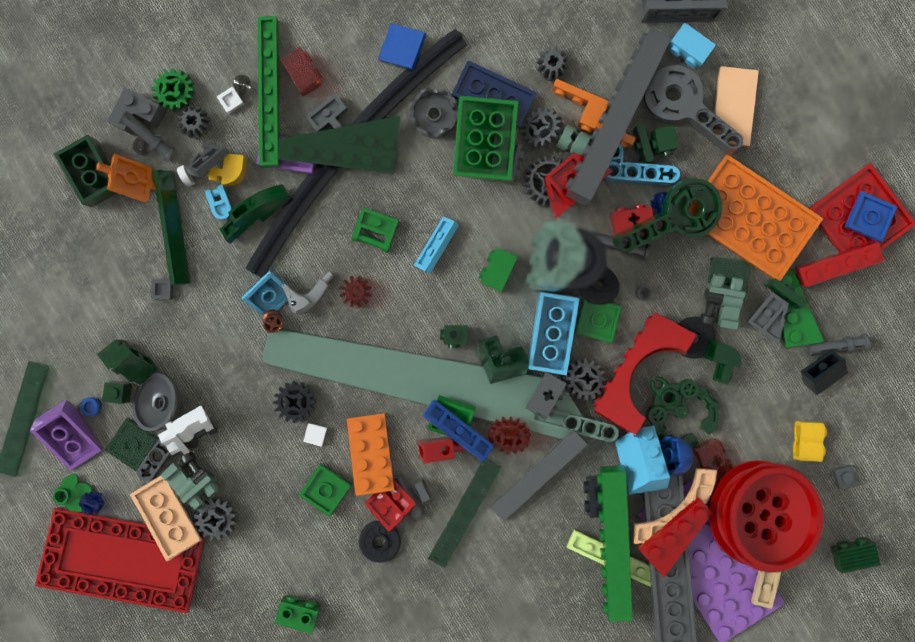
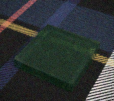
M711 257L708 282H711L714 273L724 275L726 277L724 285L729 286L732 277L742 278L744 280L743 290L746 292L743 300H746L750 264L742 260Z
M126 418L105 448V451L134 471H137L159 438L149 431L141 429L130 418Z

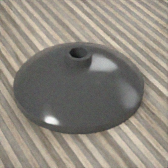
M155 373L137 387L133 397L132 411L134 420L141 429L151 432L159 431L166 427L165 424L174 417L178 406V392L173 380L167 375Z

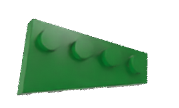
M788 270L780 282L784 285L792 286L795 289V293L806 301L794 270ZM808 303L803 308L798 309L788 305L784 327L781 332L784 348L824 342Z

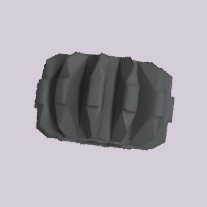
M548 47L546 48V53L540 52V58H537L536 63L539 65L537 66V71H542L541 77L548 75L547 79L550 81L552 76L556 80L559 79V75H565V69H568L569 65L565 63L568 61V56H563V50L558 53L557 47H554L553 51ZM553 61L556 65L553 67L552 64L549 65V62Z
M188 106V111L182 109L183 116H177L181 120V122L177 123V126L182 128L181 133L187 134V137L190 139L193 136L200 139V133L204 136L207 135L204 130L211 129V126L207 124L211 121L209 117H206L208 113L205 110L201 111L199 106H196L195 109L192 106Z

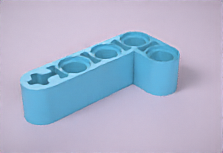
M619 144L616 150L618 155L612 158L608 168L615 169L616 176L608 175L604 180L616 183L670 186L679 179L680 171L675 166L623 162L624 151L622 145ZM627 169H632L635 172V177H629ZM647 170L653 172V179H650L646 176ZM669 172V176L660 177V175H665Z

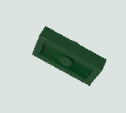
M644 123L633 128V133L636 137L634 147L636 152H639L642 163L650 164L654 161Z
M776 278L769 279L765 284L768 289L795 309L803 308L807 301L795 293V289L792 286L784 285Z

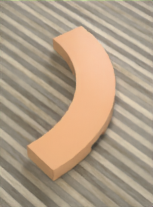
M696 468L691 489L676 509L657 520L633 524V544H643L697 497L706 505L714 490L717 470Z

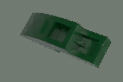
M279 184L264 189L248 197L230 210L228 214L231 219L220 228L225 241L231 244L257 219L264 222L291 197L285 186Z

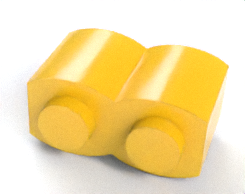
M795 421L794 459L798 461L822 462L823 457L826 455L823 441L827 436V429L824 423L817 421Z

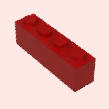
M872 241L797 266L795 269L800 284L807 287L883 262L885 259L879 242Z

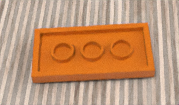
M385 413L348 418L347 426L355 495L395 491Z

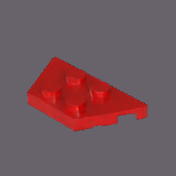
M573 153L544 178L555 219L576 203V201L565 196L568 191L565 187L569 179L575 177L576 172H574L577 163L579 161L582 162L584 159L579 154ZM607 168L602 180L613 172L610 168Z

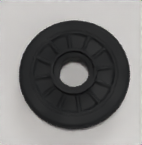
M605 267L603 275L597 280L603 283L604 287L602 289H597L594 284L579 289L581 295L587 301L603 305L610 303L616 298L619 292V281L615 273Z
M689 317L678 324L699 335V341L692 344L688 353L684 355L685 357L693 359L704 357L709 340L715 341L716 339L712 325L699 321L700 317Z
M379 520L367 524L360 533V550L370 561L377 563L387 562L400 549L401 538L398 530L394 528L389 532ZM381 536L384 538L385 544L377 546L374 539Z

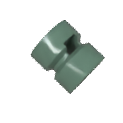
M567 124L556 147L564 151L570 150V154L582 155L591 135L583 131L578 133L577 128Z

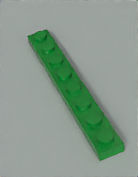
M277 16L257 17L259 166L261 168L280 167V159H278L280 139Z

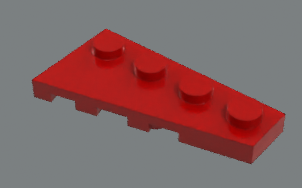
M697 497L638 547V549L659 573L665 577L713 513Z

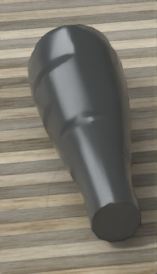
M403 476L396 477L397 483L417 504L409 513L410 516L415 520L424 516L423 506Z

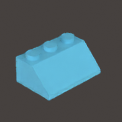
M655 426L641 428L636 437L627 433L615 441L620 464L626 470L629 495L668 488L670 476Z

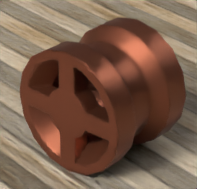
M268 310L263 314V326L267 332L276 333L281 330L283 322L278 311Z

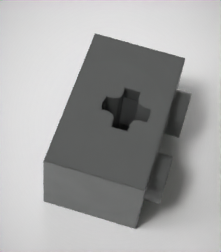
M546 372L529 400L526 409L544 420L547 419L548 415L552 417L558 408L555 406V403L558 399L562 401L567 392L564 389L566 383ZM551 394V399L548 401L544 400L545 395Z

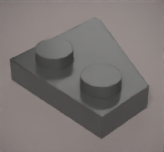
M205 142L202 145L204 148L203 153H197L193 161L186 168L190 175L199 178L206 176L212 167L220 164L224 157L229 154L225 147Z
M771 292L747 322L779 344L789 303L774 292Z

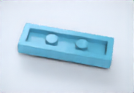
M443 216L414 266L430 274L455 234L459 224Z

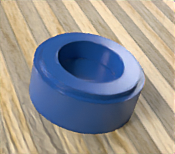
M95 397L86 398L80 404L82 414L88 417L99 414L102 409L100 400Z

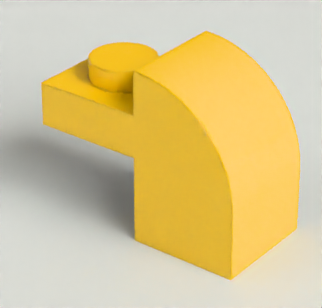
M228 154L224 157L223 169L211 168L206 177L209 178V181H221V184L225 187L236 186L246 175L248 159L244 155Z

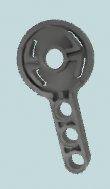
M670 65L657 70L644 93V102L648 112L654 118L664 123H678V125L688 123L725 154H737L743 144V137L704 106V89L698 75L691 69L680 65ZM675 90L679 92L680 99L671 101L666 97V93ZM704 117L706 118L707 122L702 123L698 120V118ZM719 129L721 130L722 134L717 135L713 132V130ZM734 141L736 142L737 146L732 147L728 144V142Z

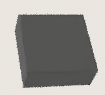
M152 279L151 298L172 299L173 285H170V280Z
M423 479L416 481L415 487L422 502L429 500L430 493Z

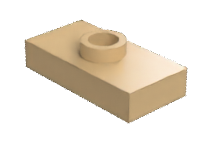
M758 571L751 598L752 604L770 609L773 608L781 572L768 573Z

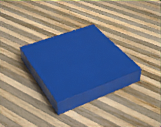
M391 23L378 60L414 70L427 36L426 33Z
M861 191L856 198L844 228L879 243L883 242L897 206Z

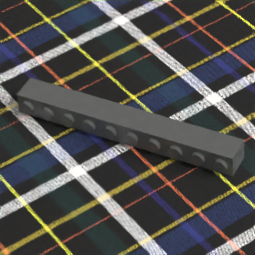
M652 27L647 34H642L638 42L641 46L639 49L636 48L630 58L633 60L631 65L627 64L623 71L625 77L623 81L619 80L616 85L615 91L617 93L615 97L611 96L606 106L609 109L607 113L603 112L598 121L601 125L599 129L595 128L590 137L593 141L591 145L587 144L582 153L585 157L582 162L579 161L574 169L576 175L574 178L571 177L565 187L568 189L565 196L584 206L591 202L671 40L669 36Z

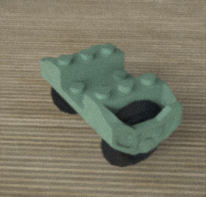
M561 221L544 222L543 226L538 228L537 234H533L532 246H535L534 254H530L529 265H532L531 273L527 274L526 284L529 285L530 290L552 293L554 291L572 293L594 284L603 275L607 264L606 249L601 239L591 231L575 228L573 223Z

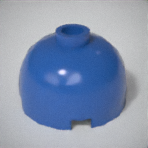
M668 436L663 438L660 444H662L661 450L669 476L685 474L693 464L694 454L692 447L688 442L678 437Z

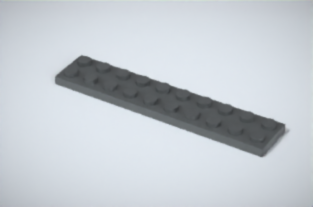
M682 475L670 476L667 489L643 492L645 522L664 517L684 500ZM687 547L665 577L649 562L656 642H697L689 549Z

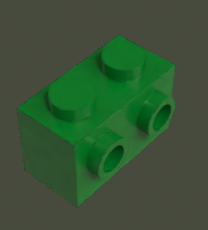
M284 595L280 601L274 624L312 634L321 605H317L312 600H299L294 595Z

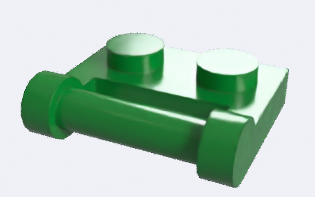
M362 207L351 240L355 242L361 241L388 253L399 220ZM362 228L386 236L385 242L361 234Z

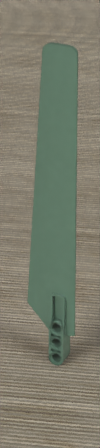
M282 329L276 333L268 334L263 352L264 362L271 366L429 405L434 399L437 401L438 396L441 395L476 407L473 417L559 439H564L573 429L580 435L607 442L615 441L619 433L618 429L610 423L583 417L568 392H566L562 401L557 400L555 406L558 408L552 417L548 415L546 420L527 410L526 406L543 378L539 376ZM551 394L545 395L544 400L548 401L551 399ZM569 418L576 420V424L572 428H568L566 425V421ZM592 422L594 430L590 433L586 432V424ZM611 427L613 434L610 437H605L604 430Z

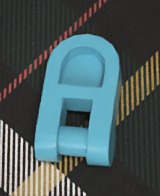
M219 185L217 189L206 190L205 195L213 215L219 220L229 219L228 212L232 210V205L225 186ZM221 196L222 200L215 201V197Z

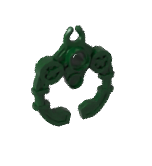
M656 376L655 380L662 383L661 388L655 387L654 380L650 381L651 390L655 394L653 405L648 408L646 416L651 425L655 426L657 436L661 439L668 437V434L665 432L667 428L663 425L667 419V414H673L680 419L687 417L688 409L685 399H692L696 396L700 401L704 399L707 403L705 408L708 410V416L702 420L700 428L708 435L716 430L719 421L718 401L709 395L710 392L707 389L705 390L692 379H683L680 383L669 384L664 378ZM671 392V398L664 400L665 394ZM693 433L685 434L681 438L688 442L692 448L699 444L697 437Z

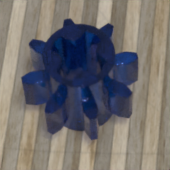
M668 191L654 194V200L650 201L652 210H657L658 214L662 211L663 202Z
M95 490L90 492V494L86 492L79 502V506L82 508L81 512L88 516L94 513L98 514L105 503L101 498L103 494Z

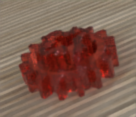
M512 416L509 417V420H506L505 417H502L501 421L496 419L495 424L490 426L489 442L494 443V449L499 447L500 453L503 450L508 455L510 451H513L514 454H517V450L523 452L524 447H528L530 442V428H526L525 422L520 424L519 418L514 421Z

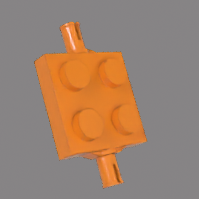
M118 154L113 155L111 166L100 162L96 166V170L108 174L107 190L145 203L149 200L150 190L156 191L155 182H153L152 178L153 167Z

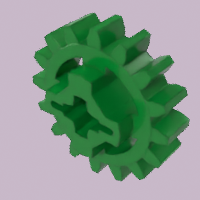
M174 68L171 69V73L164 69L163 76L158 73L159 80L153 79L156 86L151 87L156 92L152 96L158 99L157 104L163 105V108L166 110L170 108L173 112L176 111V107L182 111V105L184 104L190 106L187 101L194 100L191 93H195V90L191 88L194 86V83L190 80V77L187 74L184 75L182 70L177 72Z

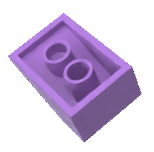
M67 399L36 418L30 429V432L70 471L102 451V447L80 412Z

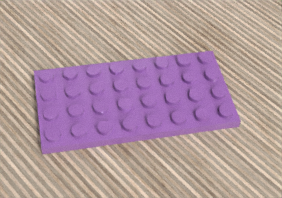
M694 477L683 483L684 499L691 489ZM710 495V497H709V499H708V501H707V503H706V506H707L708 508H709V502H710L711 495ZM642 509L637 514L641 521L645 522V510ZM708 519L688 545L693 603L717 641L726 642L784 605L785 602L777 591L772 609L751 603L759 570L739 563L724 553L712 534Z

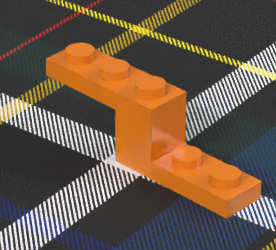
M556 79L551 90L556 96L560 98L567 97L576 105L586 106L577 127L587 134L593 133L595 128L599 129L601 123L598 121L607 108L608 100ZM624 133L620 142L623 149L630 148L636 137Z

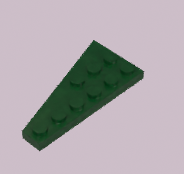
M400 116L279 139L278 159L394 173Z

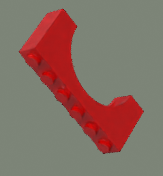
M656 312L652 317L648 316L644 323L645 329L642 333L639 331L634 339V342H636L632 349L628 348L624 355L626 360L615 369L614 374L616 376L613 381L609 380L604 387L606 392L603 397L599 396L594 403L596 414L634 437L638 435L646 421V418L634 407L629 393L631 378L635 370L646 358L659 352L674 351L686 355L697 336Z

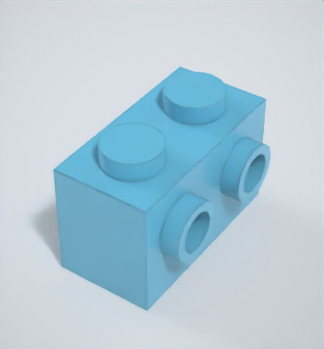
M684 23L667 48L670 49L674 56L684 59L688 66L698 69L716 44Z

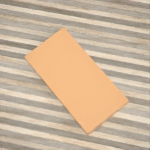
M720 66L714 114L742 135L743 144L741 147H749L759 71ZM719 129L713 130V132L717 135L722 134L721 130ZM734 141L728 142L729 145L737 146Z
M161 476L130 494L166 562L203 540L179 496Z

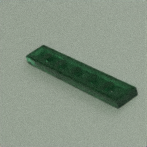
M28 361L0 455V473L12 477L18 475L50 366Z
M488 459L481 462L428 557L429 560L443 568L446 567L499 473L500 466Z

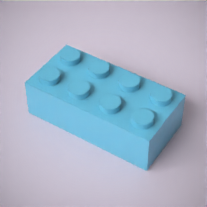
M545 292L539 293L527 369L567 375L579 298Z

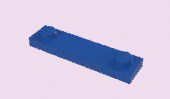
M435 399L431 401L422 417L481 462L486 460L494 447L492 443Z

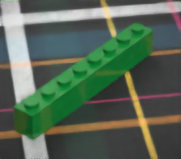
M623 465L600 466V473H597V485H601V492L597 493L598 504L602 506V511H598L599 523H602L603 529H599L600 541H603V548H600L601 560H604V566H601L602 578H605V584H602V594L606 596V602H603L604 615L607 614L609 622L633 621L626 470Z

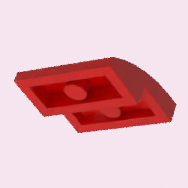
M395 480V491L374 493L364 503L389 532L417 505Z

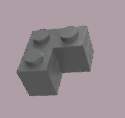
M124 88L107 122L133 136L134 132L119 121L126 111L139 122L142 119L159 127L166 110L153 101Z

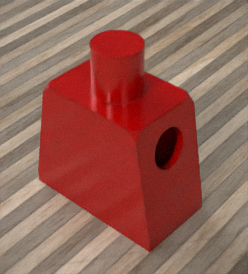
M450 437L418 440L420 460L425 464L454 459V453L464 451V448ZM445 445V450L441 452L442 446Z

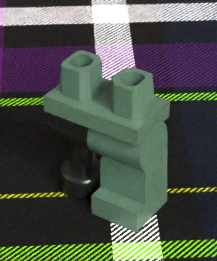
M714 273L711 282L706 283L704 297L707 300L706 311L701 314L699 321L706 324H715L716 321L720 327L737 330L739 313L746 294L743 290L744 280L739 277H732L730 286L724 285L726 277ZM716 306H720L716 318V316L713 314Z
M189 452L180 459L182 465L173 463L160 476L171 485L184 504H189L194 510H200L205 505L204 500L201 498L204 493L209 498H212L220 492L216 485L218 480L213 477L210 471L202 469L195 462V454ZM188 466L193 474L190 476L184 467Z

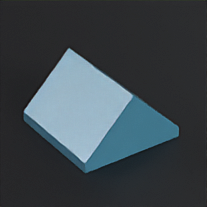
M272 271L266 273L242 297L243 301L262 316L268 310H279L288 301L282 288L283 280Z

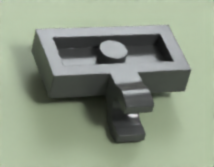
M334 94L308 114L306 119L317 132L324 130L330 124L333 128H339L342 125L337 119L348 109L339 97Z

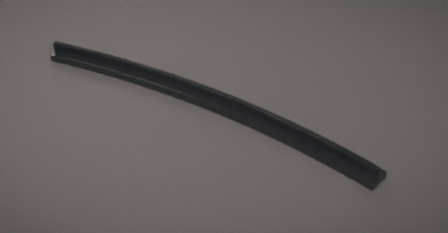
M454 29L418 58L414 70H404L350 125L385 119L424 80L467 46V43L462 38V34ZM322 164L315 165L314 174H308L292 195L259 244L245 269L261 278L267 273L272 262L301 218L340 167Z

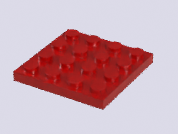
M871 163L865 165L808 208L823 218L819 227L838 252L872 241L877 242L844 228L856 198L861 191L897 206L884 240L879 243L881 250L915 226L914 219Z

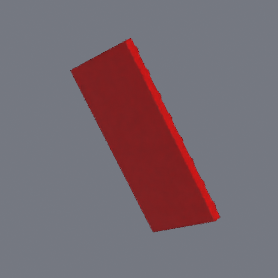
M54 508L35 586L189 613L205 538H203V534L199 533L203 539L201 542L166 562L145 523Z

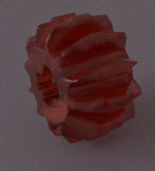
M350 276L351 283L346 279L343 280L347 285L346 287L340 286L341 290H345V293H341L340 297L347 296L343 301L344 304L351 300L350 307L353 308L356 302L360 308L362 307L361 300L365 304L368 303L365 296L372 297V294L366 293V291L371 290L372 287H365L368 283L367 279L363 280L362 283L361 276L357 277L356 282L354 276ZM354 287L360 289V292H358L357 297H355L356 295L351 294V292L354 291Z

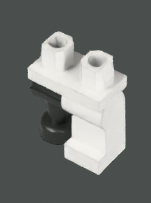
M199 406L179 417L173 423L171 421L166 423L167 430L158 434L163 446L167 447L171 455L182 451L185 455L190 452L189 449L198 446L199 438L207 433L213 435L218 431L203 407Z

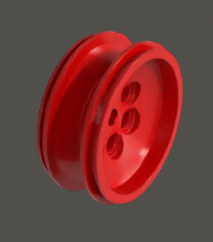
M763 460L743 462L730 469L720 478L710 498L709 509L713 514L709 518V523L717 544L730 558L753 569L776 573L796 567L811 555L821 537L824 516L820 497L811 482L801 472L790 466Z

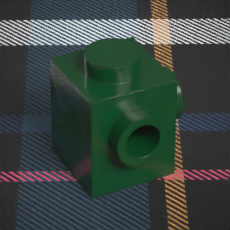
M674 125L657 128L651 132L650 146L651 150L655 152V156L662 155V157L673 155V152L679 148Z
M444 325V329H440V340H444V344H448V348H459V345H467V325Z

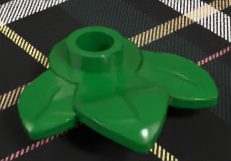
M77 474L68 475L63 479L61 486L55 489L53 499L57 504L65 505L69 511L82 512L86 510L83 499L91 494L92 487L87 483H78ZM62 492L66 493V498L62 497Z

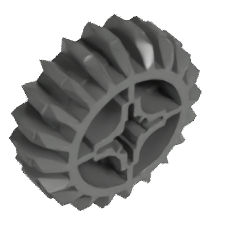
M544 156L542 162L538 157L536 159L537 165L531 162L530 167L532 169L526 168L525 172L529 175H523V179L528 182H524L522 185L523 187H529L525 190V194L532 193L529 200H532L534 197L537 199L535 205L543 201L542 207H545L546 203L549 202V207L551 208L549 197L544 196L547 189H544V178L548 174L536 171L545 167L552 168L551 171H553L562 162L561 158L554 162L555 156H552L550 161H548L547 156ZM533 177L541 184L540 192L534 187Z

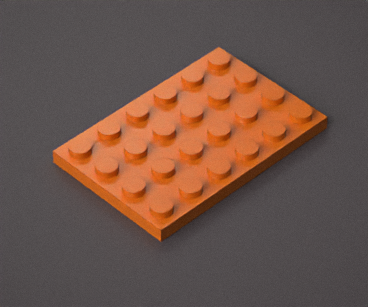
M726 154L707 180L720 193L722 213L717 225L706 235L771 279L776 278L781 281L823 218ZM693 201L689 206L688 212L690 215H695L698 212L699 204L697 201Z

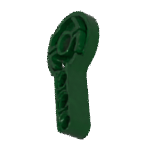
M697 178L681 180L667 192L662 211L659 214L616 234L613 244L615 248L621 251L630 252L671 231L686 237L703 236L717 225L721 217L722 199L720 193L713 184L706 180ZM692 201H697L699 204V210L695 215H690L688 212V206ZM661 220L662 227L658 230L656 225ZM644 229L645 235L640 239L639 232ZM627 237L628 243L625 247H622L621 241Z

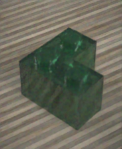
M497 335L479 340L477 354L490 384L527 373L530 362L522 346L504 351Z

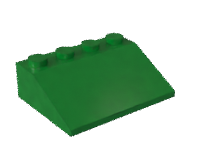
M459 96L453 176L510 183L512 180L518 101Z

